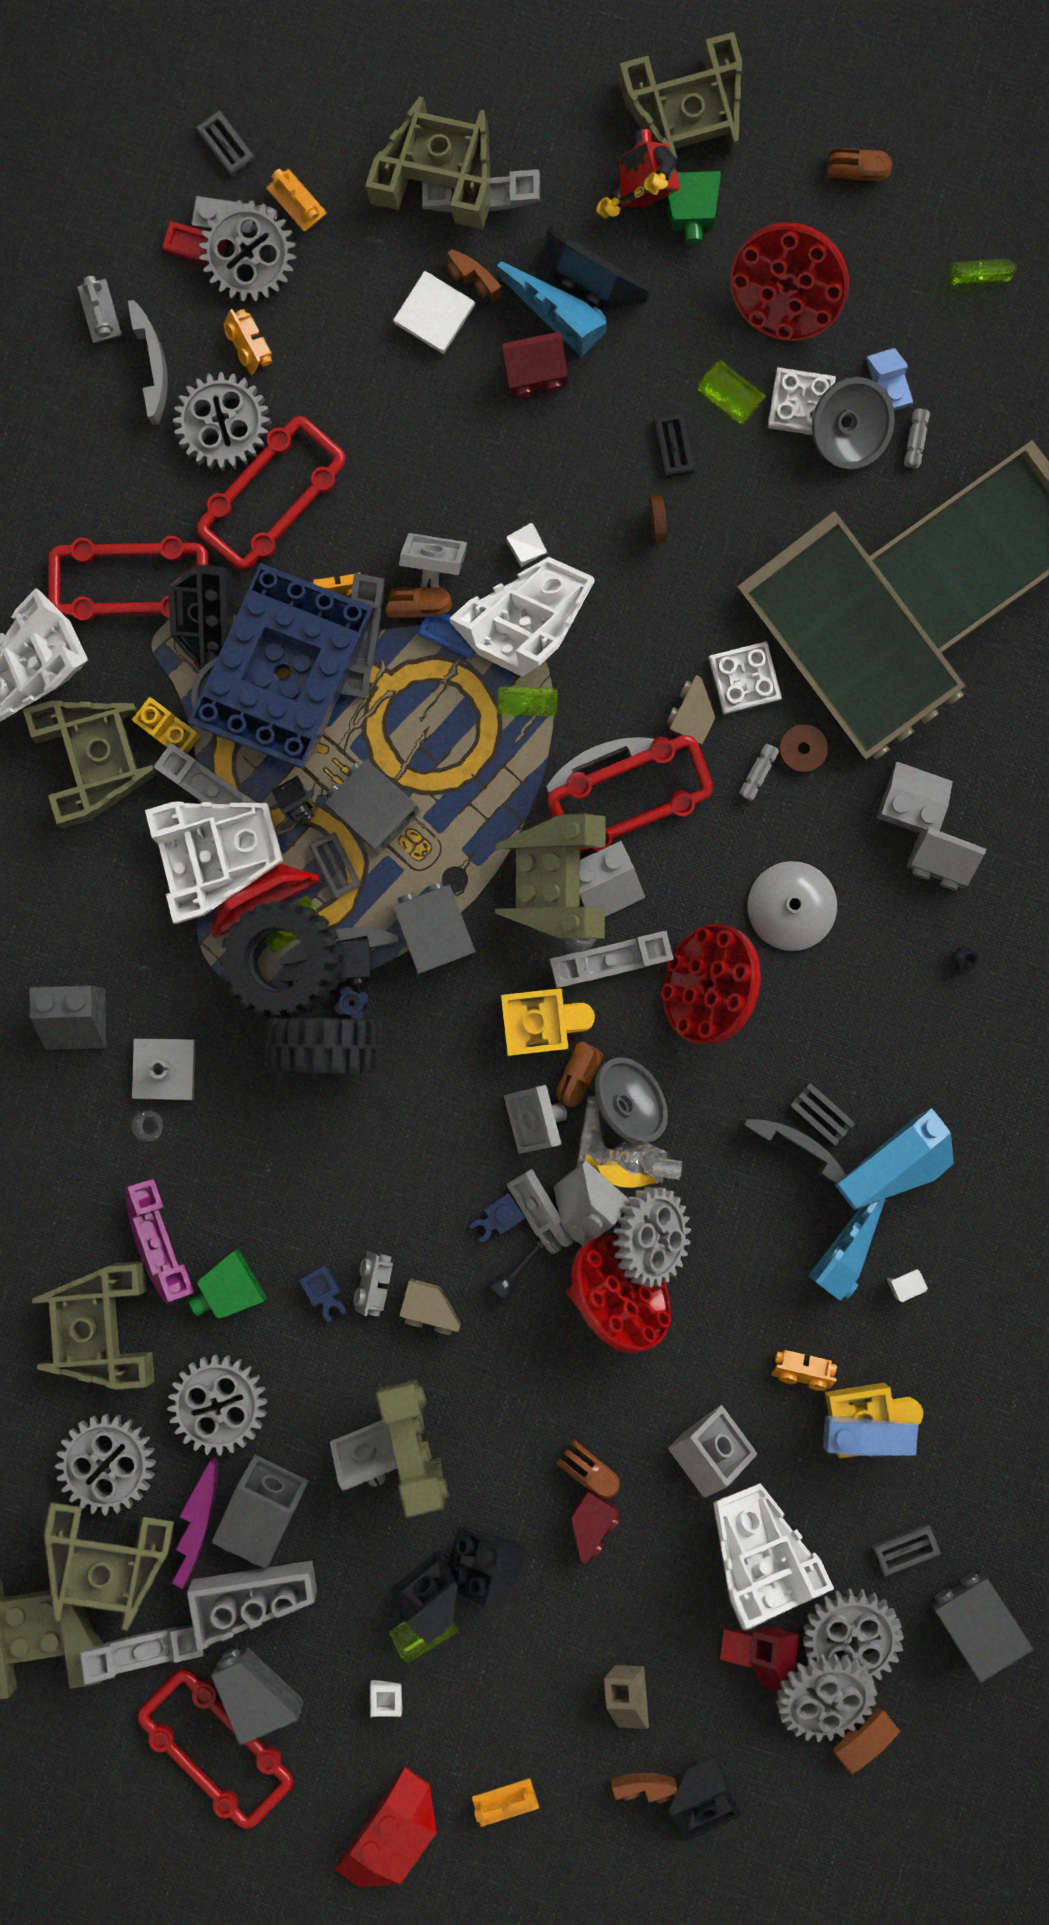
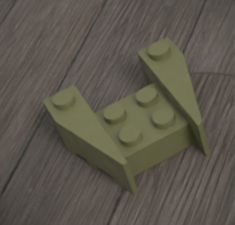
M734 32L705 40L702 56L706 71L656 84L649 56L619 64L617 77L625 106L641 129H649L651 131L652 142L667 144L676 159L675 149L724 135L730 154L735 153L739 141L742 58Z
M419 96L408 111V117L398 130L395 129L389 137L390 142L383 152L379 151L373 160L365 185L370 203L399 210L409 179L455 189L450 204L454 222L483 229L491 205L489 130L485 111L480 110L476 124L435 116L427 113L424 97Z
M49 701L23 709L30 736L36 744L63 736L77 787L48 795L56 824L61 829L91 821L157 775L152 765L137 769L123 723V719L135 716L138 712L134 703L104 704Z
M591 814L559 815L497 843L496 849L516 851V908L495 909V914L557 938L605 939V908L579 907L580 848L605 847V816Z
M142 1261L115 1263L32 1299V1303L49 1302L53 1359L37 1364L38 1370L58 1375H67L78 1378L81 1381L98 1383L116 1390L143 1388L155 1382L152 1352L119 1353L115 1297L140 1295L148 1291L146 1269Z
M416 1380L379 1388L377 1396L384 1424L387 1423L397 1462L401 1479L399 1488L406 1517L444 1508V1499L449 1498L445 1479L442 1476L441 1459L430 1460L432 1456L428 1441L423 1442L421 1437L423 1429H425L422 1410L424 1405H426L423 1387H420Z
M49 1502L43 1536L54 1619L60 1621L63 1603L121 1611L120 1628L127 1630L168 1554L174 1522L140 1516L135 1548L76 1539L82 1508Z
M0 1581V1700L9 1698L17 1689L14 1663L65 1655L70 1689L101 1684L103 1680L83 1684L79 1652L103 1644L99 1635H96L89 1621L90 1617L83 1606L63 1603L60 1621H57L53 1617L50 1590L4 1597L3 1583Z

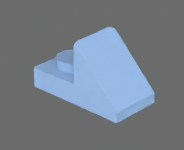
M893 348L867 356L866 361L872 380L887 392L894 410L911 406L913 400L905 377L908 366L898 351Z

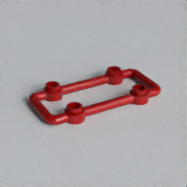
M294 417L284 428L272 429L267 436L268 445L223 494L216 493L208 499V511L197 523V532L200 537L238 570H248L260 558L266 559L271 557L276 550L275 541L319 493H328L333 490L336 482L335 476L345 465L346 456L343 450L305 417ZM301 428L327 451L334 460L328 467H319L313 471L311 475L312 484L267 533H258L252 538V550L245 558H241L209 529V526L216 519L222 520L230 515L232 512L231 502L275 454H284L289 451L292 444L291 437Z
M167 536L161 543L93 544L87 538H78L72 545L55 546L49 552L48 600L64 616H74L81 622H90L96 615L163 614L170 620L169 595L164 597L161 602L94 603L90 598L81 596L76 598L72 604H61L60 558L74 557L78 562L86 564L93 561L96 556L163 555L166 560L176 562L182 559L184 555L196 554V564L208 565V553L206 548L200 543H182L176 536Z
M682 735L672 740L666 737H658L651 742L648 750L588 775L582 772L572 773L567 778L565 785L557 787L550 792L547 803L553 818L564 815L559 802L560 799L570 795L575 798H584L590 793L593 785L653 760L658 763H667L673 759L675 751L687 747L701 789L690 794L683 790L676 791L671 795L668 803L609 828L605 827V847L592 848L595 851H600L609 847L612 839L673 813L682 817L689 815L694 810L695 804L710 797L713 792V783L699 744L694 737ZM580 848V852H583L590 848Z
M177 1671L139 1709L137 1715L138 1723L149 1734L148 1742L151 1749L155 1752H166L213 1800V1811L218 1817H230L240 1828L251 1829L290 1792L293 1786L292 1776L281 1764L282 1756L277 1748L273 1746L264 1747L257 1739L244 1743L257 1757L256 1765L259 1771L263 1774H274L281 1781L269 1796L249 1816H246L238 1808L237 1795L230 1790L221 1791L174 1743L175 1736L172 1728L165 1724L157 1725L149 1717L182 1683H185L193 1691V1703L202 1709L209 1708L235 1734L224 1705L217 1699L218 1691L216 1686L210 1681L201 1682L190 1671Z

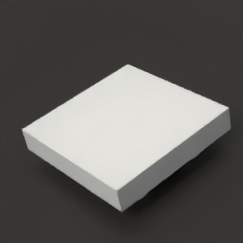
M424 271L393 321L400 328L444 354L474 308L475 301Z
M777 367L767 428L812 435V418L815 407L823 393L835 383L836 376Z
M767 641L709 656L723 715L782 699Z

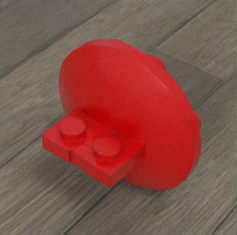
M790 222L776 223L759 229L743 243L735 256L731 268V291L740 313L751 326L760 332L781 340H805L827 330L840 316L849 293V273L841 252L824 234L803 224ZM765 326L771 328L772 330L776 331V334L769 332L762 327Z
M710 924L696 929L680 943L674 954H672L674 960L667 961L664 985L661 989V998L664 1002L665 1012L673 1029L685 1040L701 1045H714L724 1042L743 1027L755 1007L761 979L758 955L748 937L733 927L722 924ZM671 972H672V979H671V982L669 983V977H670V974H671Z
M609 1234L598 1236L596 1239L593 1238L585 1243L577 1252L572 1266V1286L566 1293L600 1340L623 1352H644L657 1345L664 1338L671 1324L667 1283L661 1282L660 1287H647L632 1283V1278L624 1276L626 1270L619 1269V1264L623 1259L615 1258V1254L620 1248L613 1245V1243L619 1239V1236Z

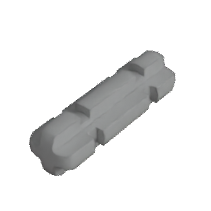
M915 409L911 421L913 424L910 427L906 449L908 452L905 454L904 465L907 467L918 468L921 464V452L924 449L927 426L925 425L929 422L930 416L928 410Z
M769 744L764 745L759 754L761 757L757 758L746 778L747 783L744 782L739 791L742 797L751 801L755 798L758 792L757 787L762 785L772 766L770 763L774 762L779 753L777 748Z

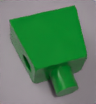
M720 171L677 173L681 189L664 198L670 227L674 231L684 230L685 244L697 245L702 243V230L713 228L721 176Z
M237 1249L197 1282L202 1293L191 1299L189 1304L197 1317L212 1309L215 1316L220 1319L257 1305L266 1300L267 1297L240 1250Z

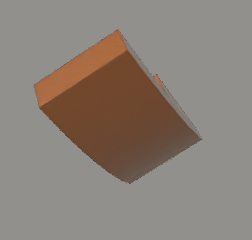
M450 250L447 253L448 265L446 267L455 281L460 279L465 287L473 282L478 293L483 298L487 296L492 303L502 297L501 285L484 267L470 257L455 250Z
M876 1708L858 1731L849 1730L832 1752L847 1771L853 1774L877 1757L895 1739L900 1730L884 1710Z
M636 1773L611 1778L616 1800L620 1798L631 1800L641 1794L640 1792L646 1791L649 1802L656 1800L657 1803H662L672 1799L673 1795L678 1791L675 1778L662 1774Z

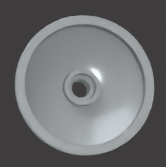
M782 862L771 866L755 880L748 895L747 912L754 931L764 942L780 950L799 951L814 946L829 933L836 919L837 899L832 884L821 871L802 862ZM796 899L799 901L800 907L798 910L790 908V900Z

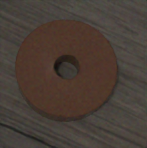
M662 494L650 495L649 512L654 544L667 542V524Z
M806 724L797 725L789 729L782 737L779 745V755L783 764L796 773H809L816 770L824 762L828 753V743L824 734L816 727ZM800 744L808 746L809 751L807 754L799 752L798 746Z

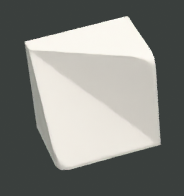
M533 523L506 537L507 544L521 567L547 553Z
M914 1270L897 1279L887 1278L895 1299L900 1302L915 1297L928 1289L919 1270Z
M379 1680L371 1681V1717L402 1715L401 1684Z

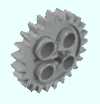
M251 200L248 209L244 208L242 201L237 202V210H233L229 204H226L227 214L224 215L218 210L215 211L219 220L215 222L208 219L207 222L212 230L211 232L202 231V234L208 238V242L199 243L200 247L207 249V254L200 256V259L209 261V265L203 271H213L214 275L211 277L210 282L214 283L220 280L219 291L222 292L229 287L231 298H234L237 292H240L242 301H246L248 293H251L254 301H257L260 291L268 298L270 297L269 287L279 291L280 288L277 281L288 282V279L283 274L284 270H294L287 264L288 260L296 259L295 255L288 253V249L296 246V243L287 242L286 239L292 234V230L283 231L281 229L286 220L282 219L276 222L274 220L277 214L276 210H273L268 215L265 214V204H262L258 211L255 210V203ZM248 220L254 221L258 228L257 234L253 238H246L242 233V226ZM264 233L269 234L268 239L253 249L254 257L252 259L246 256L232 269L227 268L228 263L243 253L242 245L244 243L250 246ZM226 239L232 241L235 247L234 253L230 257H224L219 251L220 243ZM266 245H272L277 251L276 259L271 263L265 262L261 257V250ZM243 264L250 265L254 270V276L248 282L242 281L238 275V270Z
M222 372L219 373L218 380L216 381L208 374V383L205 384L200 379H196L198 388L194 389L187 386L186 388L190 396L180 395L179 399L184 406H176L174 408L176 413L181 416L173 419L174 424L181 427L174 431L177 438H183L179 442L181 448H188L186 453L189 458L197 455L196 462L198 465L203 464L207 460V466L210 470L213 469L215 463L219 464L221 471L225 470L226 463H230L235 470L237 469V460H241L247 465L246 456L248 454L255 458L257 457L254 449L255 446L265 447L260 437L268 436V430L263 427L271 425L270 419L263 417L269 413L267 406H261L265 402L263 395L255 396L257 394L255 385L247 389L248 382L245 378L237 384L235 374H232L228 381L225 380ZM215 397L219 398L220 408L225 418V426L231 445L228 447L225 445L224 435L219 426L220 421L213 401ZM230 399H238L240 401L239 405L234 409L225 407ZM207 406L211 408L207 416H197V412L201 407ZM238 427L248 429L247 433L242 437L233 436L234 430ZM215 434L219 436L218 441L213 445H206L204 443L209 435Z
M645 1187L644 1191H636V1197L628 1198L630 1207L622 1206L625 1215L624 1217H617L621 1227L614 1230L619 1235V1239L613 1245L620 1248L615 1254V1258L623 1259L619 1264V1269L626 1270L625 1277L632 1278V1283L641 1286L660 1287L661 1282L669 1283V1276L677 1275L675 1267H683L680 1258L681 1256L688 1255L684 1250V1245H689L690 1241L685 1239V1235L691 1229L685 1228V1223L690 1218L689 1216L682 1215L686 1206L679 1205L681 1198L675 1197L673 1191H668L666 1188Z
M216 1354L212 1357L209 1364L207 1359L202 1357L200 1359V1368L192 1362L189 1364L191 1374L186 1371H182L179 1374L184 1382L175 1381L172 1384L178 1392L170 1393L168 1398L176 1401V1404L170 1405L167 1408L168 1411L176 1412V1416L170 1420V1423L179 1422L180 1427L175 1433L185 1432L187 1434L183 1441L184 1444L194 1440L195 1451L201 1445H204L205 1454L208 1455L212 1448L216 1447L219 1456L222 1455L224 1447L227 1446L230 1453H233L236 1442L242 1448L246 1446L244 1436L254 1439L256 1434L252 1427L256 1429L262 1427L263 1424L257 1417H265L267 1414L266 1411L259 1408V1406L268 1402L265 1398H259V1394L265 1390V1387L255 1386V1383L260 1378L259 1375L252 1378L248 1376L252 1369L251 1366L244 1370L240 1369L241 1359L234 1365H231L230 1356L227 1355L223 1362L220 1363ZM222 1378H229L233 1381L235 1385L233 1392L227 1393L221 1389L220 1381ZM193 1388H200L205 1392L206 1399L204 1402L199 1403L193 1400L191 1395ZM243 1395L242 1400L225 1404L220 1409V1412L215 1407L198 1415L192 1414V1411L195 1409L210 1406L215 1401V1398L218 1402H222L233 1396ZM232 1407L240 1408L244 1412V1420L237 1422L231 1419L230 1409ZM203 1417L213 1419L215 1430H204L201 1426V1419Z
M104 1414L100 1423L94 1415L90 1418V1426L84 1420L78 1423L80 1431L72 1428L69 1431L72 1439L65 1438L61 1442L67 1450H59L57 1452V1455L64 1459V1461L55 1465V1468L64 1470V1473L57 1477V1481L66 1480L67 1482L62 1492L71 1490L73 1494L69 1501L73 1502L77 1498L81 1499L80 1507L82 1509L87 1504H90L91 1514H94L99 1507H102L103 1515H107L111 1506L117 1514L122 1510V1503L128 1509L133 1506L131 1497L139 1501L143 1497L139 1489L147 1491L150 1488L149 1483L144 1479H152L155 1476V1473L147 1470L156 1464L155 1460L148 1459V1456L155 1451L154 1448H145L144 1446L150 1439L149 1436L140 1439L138 1435L142 1427H138L134 1431L131 1430V1419L122 1425L121 1415H117L113 1422H110L109 1415ZM100 1436H108L112 1440L113 1445L111 1449L106 1450L100 1446ZM121 1444H124L125 1449L110 1463L109 1467L92 1484H87V1479L102 1465L103 1461ZM129 1457L132 1459L134 1470L127 1471L123 1469L120 1463L121 1458ZM79 1458L89 1460L91 1463L90 1471L85 1472L79 1468ZM101 1479H107L112 1483V1492L106 1493L101 1490L99 1485Z
M848 1589L847 1597H842L840 1592L836 1591V1600L834 1601L825 1596L826 1606L823 1607L815 1604L818 1615L808 1614L810 1624L804 1625L806 1636L803 1637L804 1646H806L807 1658H812L816 1663L819 1662L820 1655L822 1654L826 1660H830L836 1651H845L842 1655L837 1656L839 1661L845 1655H848L850 1662L857 1659L860 1666H866L871 1676L874 1675L877 1679L881 1680L880 1671L883 1669L891 1672L889 1661L898 1663L899 1659L896 1652L903 1651L900 1641L904 1639L902 1631L899 1630L902 1626L899 1618H896L895 1610L893 1608L888 1609L885 1599L878 1602L876 1593H872L867 1599L864 1589L860 1590L858 1596H853L852 1590ZM866 1620H873V1623L870 1625H861ZM835 1622L843 1623L840 1627H831ZM866 1649H875V1651L870 1654L863 1653Z
M833 1653L830 1660H826L822 1654L820 1655L819 1662L816 1663L812 1658H809V1666L804 1667L798 1664L799 1672L789 1671L790 1681H781L783 1690L777 1691L779 1700L776 1701L781 1720L785 1722L788 1731L793 1729L795 1736L803 1733L805 1740H809L815 1735L817 1742H820L823 1735H827L828 1739L832 1741L835 1733L845 1737L844 1730L847 1728L851 1731L856 1730L854 1726L856 1722L864 1724L863 1715H871L870 1706L876 1705L874 1696L877 1695L871 1674L868 1673L865 1665L860 1666L857 1659L850 1662L848 1655H845L839 1661L835 1653Z

